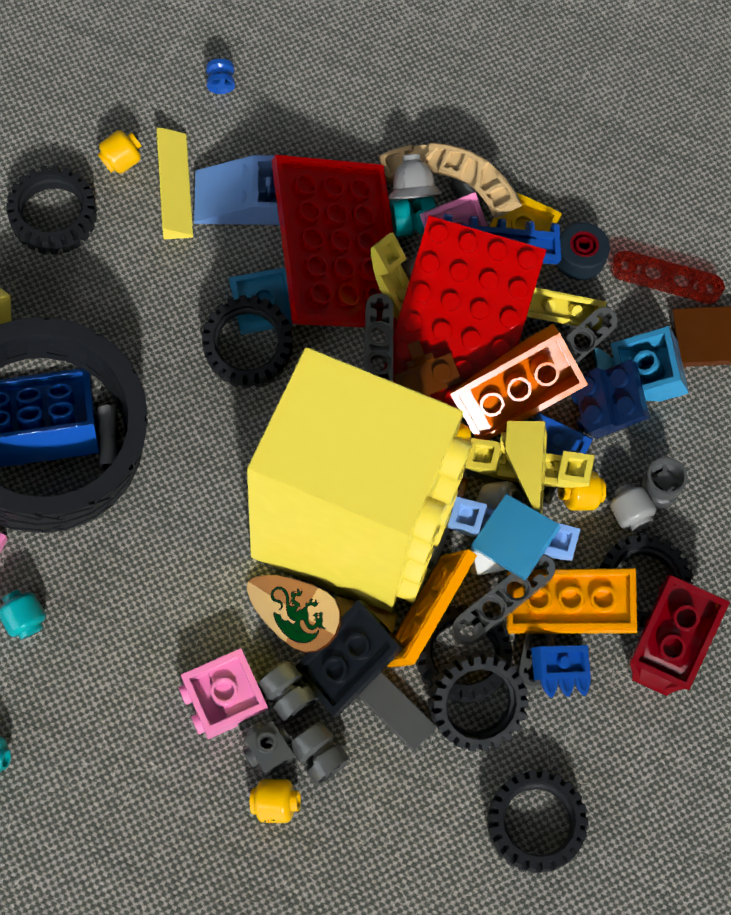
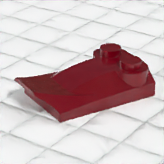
M668 574L666 580L659 588V596L629 661L632 670V681L665 696L678 690H690L730 604L728 600Z

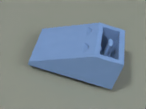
M252 155L195 170L194 224L280 225L271 162L274 155Z

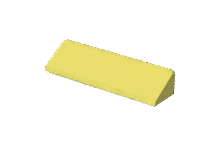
M157 128L164 239L193 238L187 136L185 133Z
M535 287L527 317L578 327L595 310L606 307L607 302ZM599 318V322L591 329L599 330L603 318Z

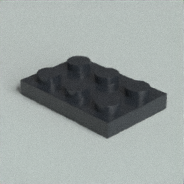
M358 600L341 617V626L338 634L329 646L318 652L307 653L295 667L301 673L302 680L308 683L331 715L339 717L405 647L364 601Z

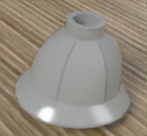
M420 154L404 155L403 163L394 174L393 191L388 196V199L408 198V200H413L414 198L442 195V191L435 185L431 169L426 163L421 161Z

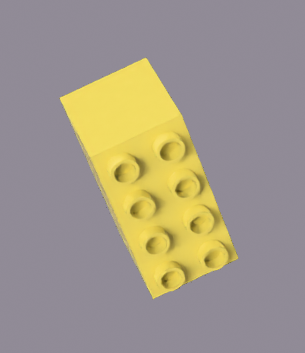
M305 347L247 468L251 558L353 601L362 600L369 606L388 612L393 611L398 597L414 604L428 571L427 566L434 551L433 546H439L452 513L451 510L459 492L457 489L466 467L464 466L473 442L457 436L464 411Z

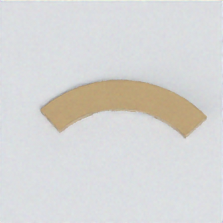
M429 143V145L404 146L378 156L380 163L384 165L385 177L390 184L393 183L397 168L403 163V156L420 154L421 161L429 166L433 174L455 178L477 191L484 199L495 219L522 206L517 193L509 181L486 159L464 148L449 144Z

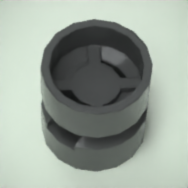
M660 457L651 463L639 486L647 490L656 509H666L673 505L686 486L688 479L687 470L675 458Z
M287 661L276 667L258 683L259 689L268 701H275L273 708L284 724L293 721L305 713L318 700V697L308 683L300 682L302 675L292 661Z
M324 722L312 726L289 745L299 762H306L305 771L315 785H319L334 776L351 760L341 745H334L332 743L334 735Z

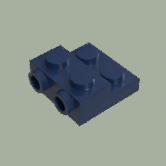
M631 359L607 370L596 368L583 374L588 385L571 394L574 403L579 405L581 415L576 418L579 429L586 435L596 439L650 418L637 362Z

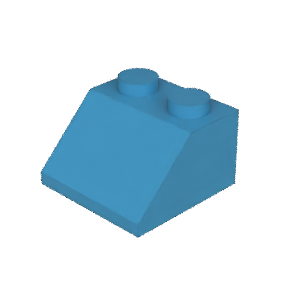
M669 326L611 343L615 366L630 359L637 362L646 401L661 402L689 394L678 341Z

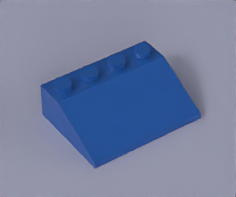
M80 368L0 379V467L99 453L90 373L85 369Z

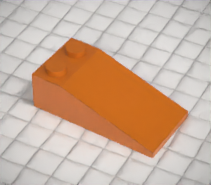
M552 324L527 338L452 390L450 395L459 410L464 411L463 417L475 438L490 440L507 430V421H524L582 389L588 383L560 332Z

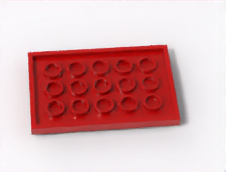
M275 155L271 162L292 324L365 328L367 300L374 294H382L372 266L371 247L389 233H394L384 165ZM376 304V321H381L383 309L380 304ZM393 316V329H395L397 320Z
M428 216L393 335V383L396 384L394 375L409 370L406 362L413 360L408 344L419 340L425 355L432 352L436 359L451 353L462 380L458 384L430 394L427 397L459 409L450 392L519 344L547 249ZM385 362V365H384V369H383V370H385V369L387 368V363H386V362Z

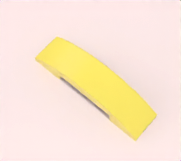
M389 233L371 247V259L380 291L392 300L393 316L398 321L409 280L401 266V263L407 258L394 233Z
M471 438L473 445L466 461V469L518 483L508 462L506 451H501L500 442ZM563 451V455L546 453L544 486L561 488L589 486L595 455Z

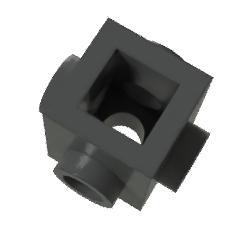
M273 721L266 725L260 722L246 732L248 735L244 738L246 749L242 753L252 768L258 766L265 778L293 761L294 754L288 746L292 741L282 726L277 728ZM270 745L271 748L265 749L263 746Z

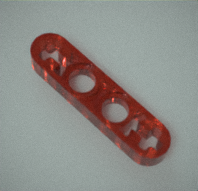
M631 251L618 252L615 254L610 265L612 275L619 280L702 303L712 304L717 302L725 289L723 280L715 274ZM622 261L628 263L627 270L622 269ZM641 265L639 274H636L637 266ZM647 268H655L660 272L661 277L651 279L646 275L645 270ZM678 275L686 277L689 285L685 287L678 286L674 281V277ZM697 280L699 281L697 289H692ZM707 284L712 285L713 293L707 292Z

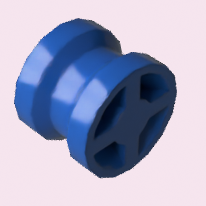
M214 59L208 62L206 65V74L209 76L207 79V89L216 94H226L233 91L235 88V79L232 77L234 74V64L226 59Z

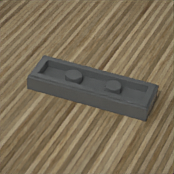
M382 672L358 696L412 752L437 728Z

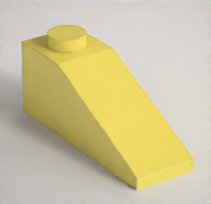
M507 421L506 432H501V451H506L510 467L529 507L543 515L547 449L545 421Z

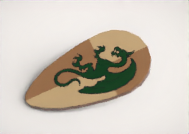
M263 575L253 577L248 581L247 592L256 612L277 636L292 648L305 653L318 652L329 646L337 636L341 626V610L338 602L328 592L311 584L278 575Z

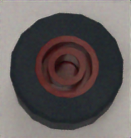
M576 222L567 226L560 234L561 261L556 265L563 274L575 280H588L596 277L603 270L610 252V242L607 235L597 225L588 222Z

